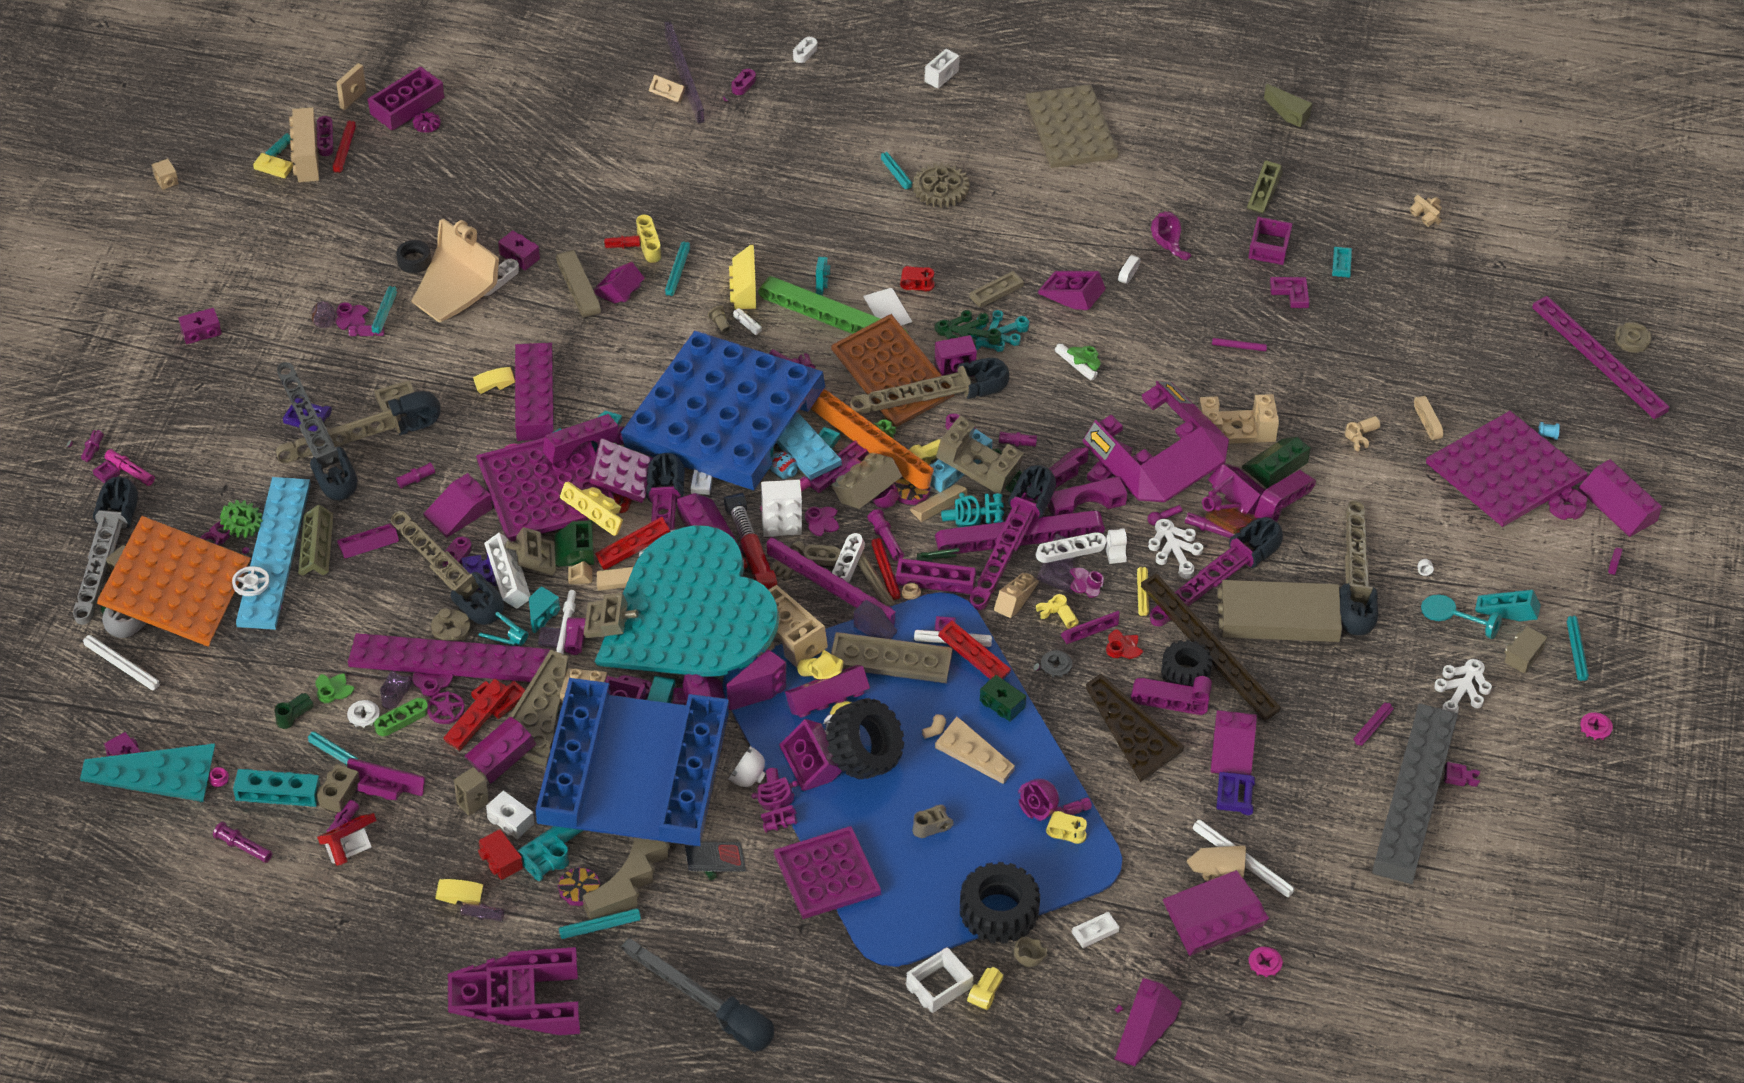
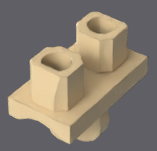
M1419 195L1414 197L1415 203L1410 208L1411 214L1418 217L1423 212L1425 215L1421 219L1428 227L1434 222L1437 224L1442 222V219L1439 218L1442 207L1438 197L1433 199L1428 197L1426 200Z

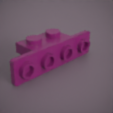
M353 758L348 760L347 768L356 770L359 774L360 782L358 783L357 791L364 792L367 795L384 797L386 800H396L402 792L419 796L424 794V776Z

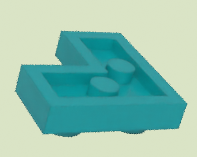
M818 257L816 294L823 295L824 288H828V278L826 276H830L831 265H828V257Z

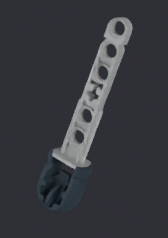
M113 477L102 486L93 512V519L98 526L88 555L89 561L78 593V602L75 603L73 610L75 621L81 625L89 623L93 617L94 607L97 604L108 568L106 558L114 552L121 528L130 527L137 505V488L132 481L123 477ZM108 508H111V510H118V511H120V508H121V509H122V512H110V511H107V510H108ZM106 533L112 534L108 539L102 538ZM100 549L107 550L104 554H97V551ZM91 580L97 581V584L93 586L87 585ZM85 596L93 597L88 602L82 601ZM80 612L88 613L87 616L83 618L78 617V614Z

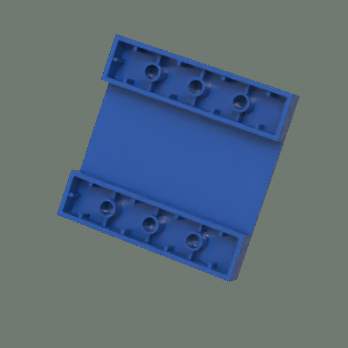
M694 330L621 431L624 447L652 457L662 453L674 454L679 457L685 468L697 470L700 473L702 472L754 491L772 465L771 449L799 409L808 412L826 387L823 371Z
M569 678L536 806L537 824L701 846L729 715V699L689 694L687 704L679 705L613 696L609 692V683Z

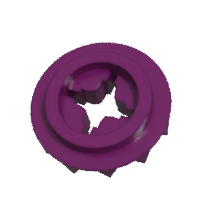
M420 112L413 120L414 128L423 133L433 132L441 124L439 115H435L434 112Z

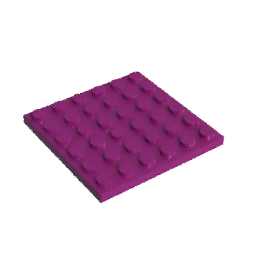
M1511 411L1506 412L1426 458V463L1502 527L1549 501L1550 498L1561 494L1562 491L1569 487H1573L1585 480L1588 474Z
M544 438L476 455L486 487L491 494L495 511L505 537L511 542L516 541V536L523 527L542 534L564 528L572 521L591 520L560 498L565 482L572 483L580 490L592 487L597 488L605 496L614 499L611 491L589 483L596 456L591 441L584 442L576 447L568 459L553 464L542 452Z

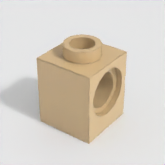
M169 159L152 164L154 177L162 190L179 184L176 170Z

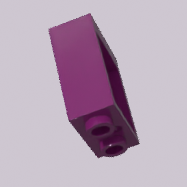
M1258 217L1250 244L1249 259L1284 265L1293 223ZM1259 233L1285 238L1283 247L1257 242Z

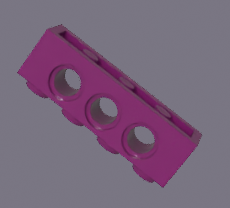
M899 558L896 581L897 585L900 586L915 583L919 588L971 594L976 582V568Z

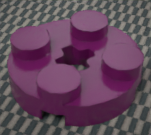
M1569 487L1562 491L1561 494L1550 498L1548 501L1549 510L1554 516L1563 520H1567V518L1578 519L1585 513L1587 497L1578 490Z

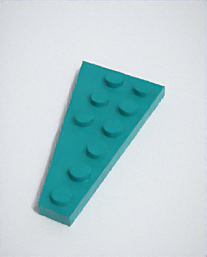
M215 743L84 759L80 781L203 802Z

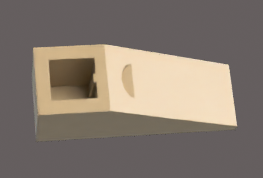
M1028 573L1020 574L999 591L994 611L1012 618L1020 611L1040 580L1035 579L1033 575Z

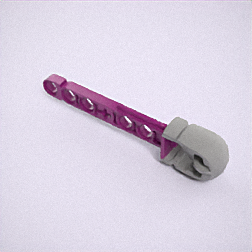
M219 521L209 529V532L204 533L200 538L203 540L212 539L215 541L214 544L219 545L227 541L231 535L229 534V529L224 534L217 531L219 528H224V525H221ZM107 607L102 617L106 631L117 638L130 637L147 624Z

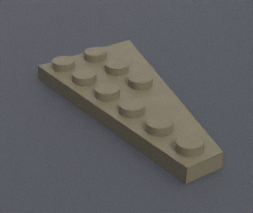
M554 650L549 651L510 714L512 718L520 722L536 742V745L522 758L547 767L561 703L560 692L569 663L567 655Z

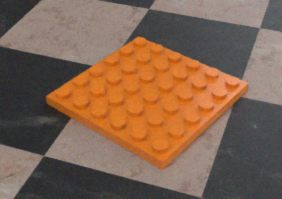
M141 516L105 584L97 604L209 647L236 592L232 584L233 576L240 569L248 567L251 558ZM236 581V586L238 587L240 582Z

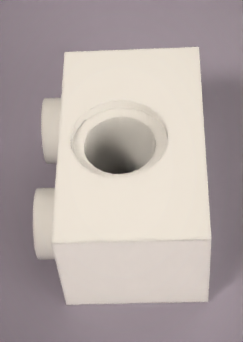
M948 49L941 52L925 66V82L940 88L959 71V55Z
M502 791L486 805L488 820L492 824L500 826L507 835H512L516 839L520 838L534 825L533 812L505 791Z

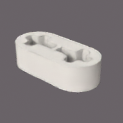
M813 37L804 38L793 50L794 61L798 63L806 62L816 52L817 40Z
M1131 255L1119 273L1118 281L1125 284L1130 282L1139 267V257Z

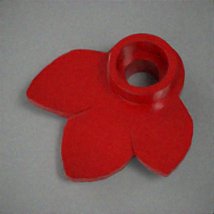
M1118 629L1109 634L1106 653L1110 657L1134 659L1143 653V650L1137 647L1138 635L1123 636Z

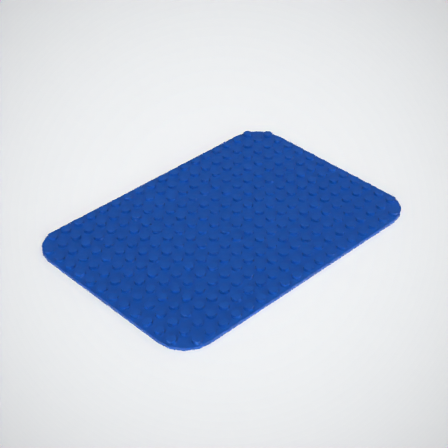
M938 592L926 594L891 606L895 611V624L891 628L869 615L826 628L828 648L825 651L831 654L836 632L951 647L945 643L919 642L914 640L915 630L935 631L936 616L956 618L955 623L968 634L991 636L992 634L978 611L968 600L956 594ZM993 636L991 646L985 648L1011 669V672L1003 680L1026 695L1025 709L1011 722L1000 717L994 710L984 706L979 701L980 688L990 679L954 649L952 650L947 683L865 672L870 689L864 690L865 693L857 697H853V695L848 696L846 701L855 702L864 698L876 699L886 704L889 710L894 711L896 719L901 723V731L904 732V737H902L904 749H901L903 754L898 764L891 771L869 779H856L855 777L848 776L846 771H842L832 782L806 791L801 789L799 783L797 787H792L794 800L788 806L793 805L796 809L797 824L793 823L791 825L800 842L852 826L881 889V895L836 910L858 950L864 957L877 964L899 967L933 956L946 947L951 949L978 939L977 934L973 935L968 931L969 927L964 926L960 917V891L967 875L972 871L975 873V868L979 866L985 867L987 863L998 864V862H1004L1006 865L1012 863L1018 869L1020 867L1025 869L1027 875L1031 874L1035 879L1034 882L1039 887V915L1104 891L1114 884L1121 873L1123 858L1119 846L1093 803L1091 809L1085 811L1082 809V812L1073 815L1082 817L1087 822L1085 830L1087 834L1086 840L1080 844L1050 837L1046 833V829L1051 816L1037 821L1038 819L1035 817L1031 819L1022 811L1018 801L1021 799L1018 791L1023 784L1036 778L1046 779L1056 787L1059 794L1058 807L1063 808V805L1077 800L1080 802V799L1089 798ZM780 644L771 651L786 662V688L784 691L771 699L731 710L749 746L760 752L765 759L763 771L766 773V770L769 768H777L779 779L785 777L791 784L793 781H797L779 744L804 719L820 723L824 730H826L827 724H824V720L830 715L831 709L836 703L828 704L829 707L823 710H817V708L811 710V714L804 717L791 713L785 691L817 679L813 676H801L798 673L797 667L785 658L783 644ZM820 652L819 654H817V655L814 656L813 658H819V657L821 656L822 652ZM748 666L741 670L736 668L724 675L722 688L725 699H727V684ZM935 715H943L946 719L943 732L924 739L922 729L932 726ZM956 717L961 719L1015 766L1013 773L1004 784L935 748L937 740ZM860 724V740L864 748L871 753L870 736L867 730ZM936 805H944L947 816L953 820V826L945 832H939L926 838L916 837L912 831L914 815L919 811L933 808ZM1001 894L991 895L982 900L986 907L996 911H1007L1018 905L1011 897Z

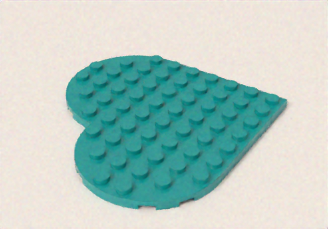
M688 526L676 529L655 540L639 556L623 591L627 601L626 611L637 609L638 618H628L626 620L623 634L604 637L595 663L597 666L685 675L697 674L708 677L726 675L728 671L736 668L741 670L753 663L754 658L761 652L764 653L774 640L779 627V611L776 601L763 584L753 579L742 577L744 561L741 550L729 534L710 526Z

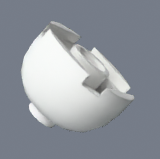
M750 746L728 780L740 787L752 786L756 781L760 783L766 774L763 771L765 759L762 754Z

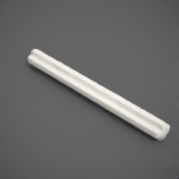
M1197 820L1194 823L1193 830L1215 846H1236L1203 821ZM1246 853L1245 867L1284 896L1290 897L1294 892L1292 885Z

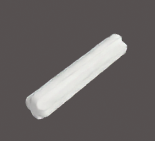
M1063 344L1056 346L1055 352L1089 380L1096 379L1098 373L1093 371L1087 363L1075 365L1074 356L1067 353L1068 348Z

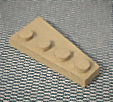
M958 717L953 720L935 743L936 749L1002 784L1006 782L1014 771L1015 766Z

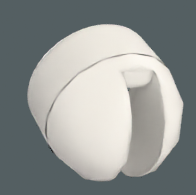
M1428 559L1419 561L1417 566L1419 574L1423 576L1430 575L1434 570L1432 562Z

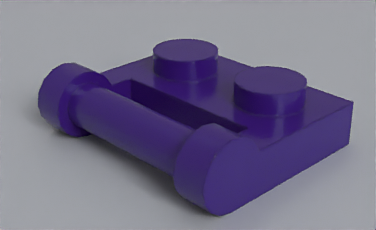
M297 397L295 402L302 403L303 399ZM291 404L283 417V423L300 428L299 425L301 423ZM312 404L317 417H321L324 423L326 418L331 415L332 408L326 405L323 407ZM306 408L302 409L304 415L309 416ZM313 425L308 430L315 432L318 430V426Z
M1219 772L1216 809L1251 815L1253 813L1252 791L1255 785V777ZM1239 784L1245 786L1244 803L1238 802Z

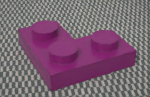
M1270 277L1271 295H1289L1290 308H1309L1306 277Z

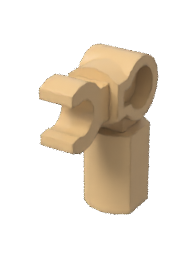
M1374 416L1358 423L1350 422L1347 424L1345 436L1354 442V449L1357 452L1360 451L1361 446L1359 444H1363L1365 448H1368L1369 441L1362 436L1365 433L1379 429L1380 421Z

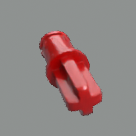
M621 235V237L605 238L604 246L605 248L622 247V249L624 247H640L639 235L625 237Z

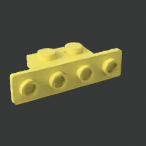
M565 482L560 498L612 535H618L623 519L616 514L619 513L621 506L615 503L614 499L602 494L597 488L592 487L580 490L572 483Z

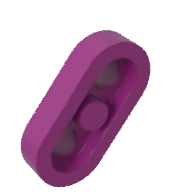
M457 537L445 552L448 551L462 564V558L467 557L472 550L471 541L467 537ZM448 561L442 562L444 567L448 565Z

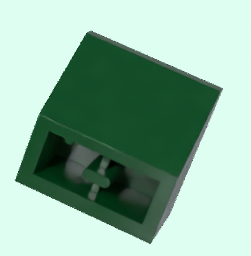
M592 520L572 521L554 535L556 567L574 566L583 561L588 565H594Z

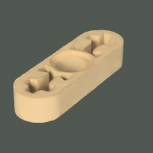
M1416 397L1414 399L1415 410L1430 439H1442V426L1427 397Z

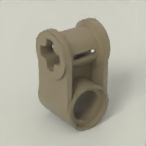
M936 805L933 808L919 811L914 815L912 831L916 837L926 838L927 836L949 830L953 826V820L947 816L944 805Z

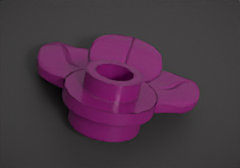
M347 302L341 303L336 310L338 316L336 324L341 330L347 329L350 325H356L357 327L365 325L363 315L367 314L369 310L363 305L352 306Z
M810 507L805 512V521L809 523V530L816 536H822L824 531H837L839 524L833 517L837 514L838 510L832 507H823L821 509Z
M1084 568L1070 569V573L1075 578L1070 585L1074 592H1086L1089 598H1095L1100 594V588L1104 584V577L1101 573L1097 571L1088 572Z
M414 673L413 683L421 689V693L424 696L433 697L442 688L447 687L451 683L453 676L452 674Z

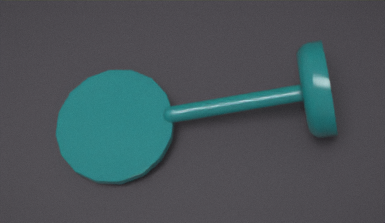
M1431 595L1421 605L1423 615L1430 620L1445 621L1456 615L1486 625L1485 635L1489 639L1496 637L1502 622V614L1498 612L1492 613L1488 621L1457 611L1455 602L1445 595Z

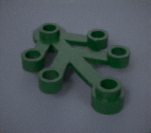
M965 310L958 318L950 321L940 320L935 324V331L940 336H945L947 340L958 338L957 335L952 334V332H955L960 337L972 335L987 338L988 343L991 345H997L1002 341L1001 332L996 328H992L989 331L974 329L989 323V316L986 313L979 314L977 320L970 322L972 320V312ZM963 322H969L962 326H957L958 324H961ZM972 338L974 345L976 347V341L974 338Z

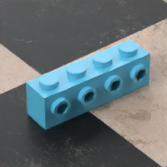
M975 429L972 438L992 449L993 440ZM939 459L930 464L934 470L930 485L939 492L948 489L965 475ZM978 459L973 460L976 464L981 462Z

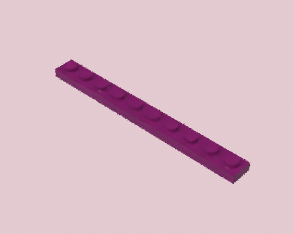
M1548 296L1533 303L1532 308L1653 419L1669 411V406Z

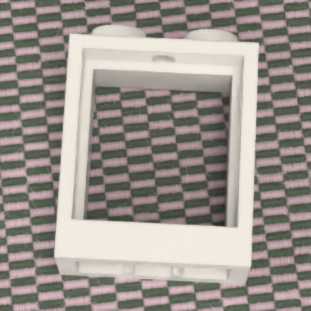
M946 947L907 972L906 986L911 993L917 995L924 1008H928L934 1013L973 987V975L951 950ZM944 967L958 983L933 998L919 981Z

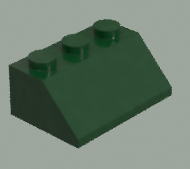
M1298 437L1284 438L1243 464L1242 468L1268 489L1307 464L1311 448Z

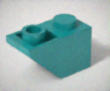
M542 586L529 597L533 633L543 628L560 611L559 597Z

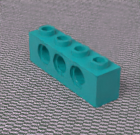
M238 769L233 791L236 801L316 807L318 802L317 791L321 785L319 775Z

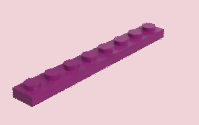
M772 537L767 541V554L885 626L891 628L895 624V611L891 607L862 592L858 587L847 583L843 578L832 574L828 569L817 565L813 560L802 556L798 551L787 547L783 542L777 541Z

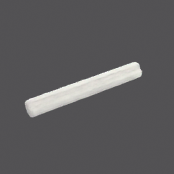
M915 630V641L947 644L938 636L940 631ZM969 634L984 647H990L992 644L991 635Z

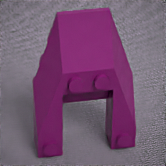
M576 947L512 951L507 956L496 960L495 958L489 959L487 963L474 967V965L448 973V1013L554 1035L580 1034L578 1002L535 1004V982L578 979Z

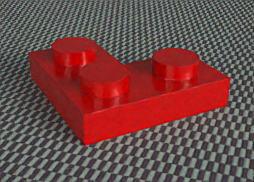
M485 681L471 692L472 698L476 700L488 687L489 683ZM515 681L507 686L510 688L511 693L493 712V715L498 719L514 708L525 692V689Z

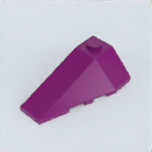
M686 674L684 676L682 689L686 701L689 694L725 699L720 680L697 674Z
M1142 978L1115 1060L1136 1066L1148 1053L1156 1040L1160 1039L1164 1031L1175 1022L1182 1002L1164 984Z

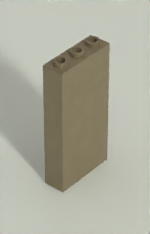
M1222 580L1221 588L1217 590V599H1221V603H1218V614H1221V618L1218 621V629L1222 630L1223 638L1340 642L1342 625L1339 584Z

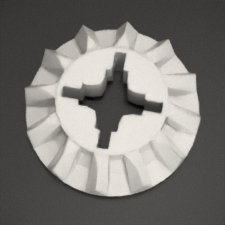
M368 700L355 702L349 707L347 712L349 722L353 723L355 727L362 726L363 728L367 725L372 726L380 715L379 707L374 702ZM363 710H365L366 716L364 718L361 717Z

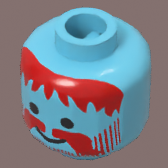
M785 451L775 453L772 456L771 471L782 479L796 475L798 468L794 457Z

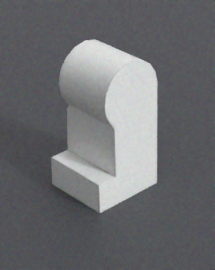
M1124 528L1108 530L1106 553L1109 564L1126 562L1127 537Z

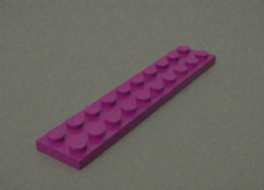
M356 633L348 659V667L439 675L452 674V676L531 682L551 649Z

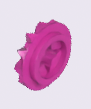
M1597 712L1584 715L1580 722L1581 732H1585L1586 737L1591 736L1594 740L1597 738L1603 740L1605 737H1609L1613 729L1611 720ZM1595 722H1597L1598 730L1594 729Z
M1259 947L1251 952L1248 963L1251 970L1257 973V976L1261 974L1267 978L1269 975L1275 976L1281 970L1283 961L1281 955L1275 949ZM1262 960H1264L1265 962L1269 961V966H1267L1266 964L1262 965Z

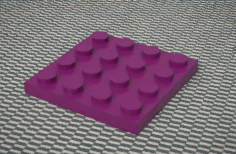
M852 826L774 850L776 861L802 919L881 895V889Z

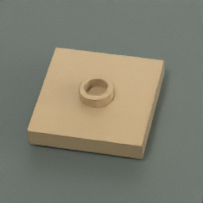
M359 63L336 82L339 104L343 110L347 109L366 92L363 65Z

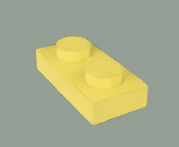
M263 153L253 164L255 170L281 178H286L293 169L292 162Z

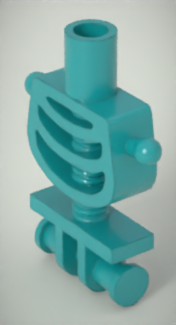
M960 493V498L955 500V509L941 511L942 521L956 520L958 528L980 525L982 515H986L987 524H992V518H995L994 523L1004 522L1002 519L1004 510H1001L1004 507L1002 502L1003 495L1000 493L994 494V502H991L989 494H985V507H980L974 496H965L964 493ZM971 504H975L977 508L973 509Z

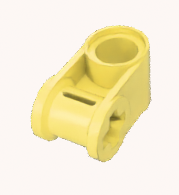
M1055 811L1051 816L1046 833L1052 838L1080 844L1086 840L1087 834L1085 830L1087 822L1082 817Z

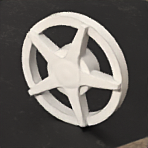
M250 566L242 568L233 576V588L239 595H260L269 586V575L260 567ZM251 571L250 574L245 575L243 578L239 577L241 574ZM254 571L262 573L265 577L258 578ZM236 581L243 583L241 589L236 586ZM265 582V584L260 589H258L257 586L260 583Z

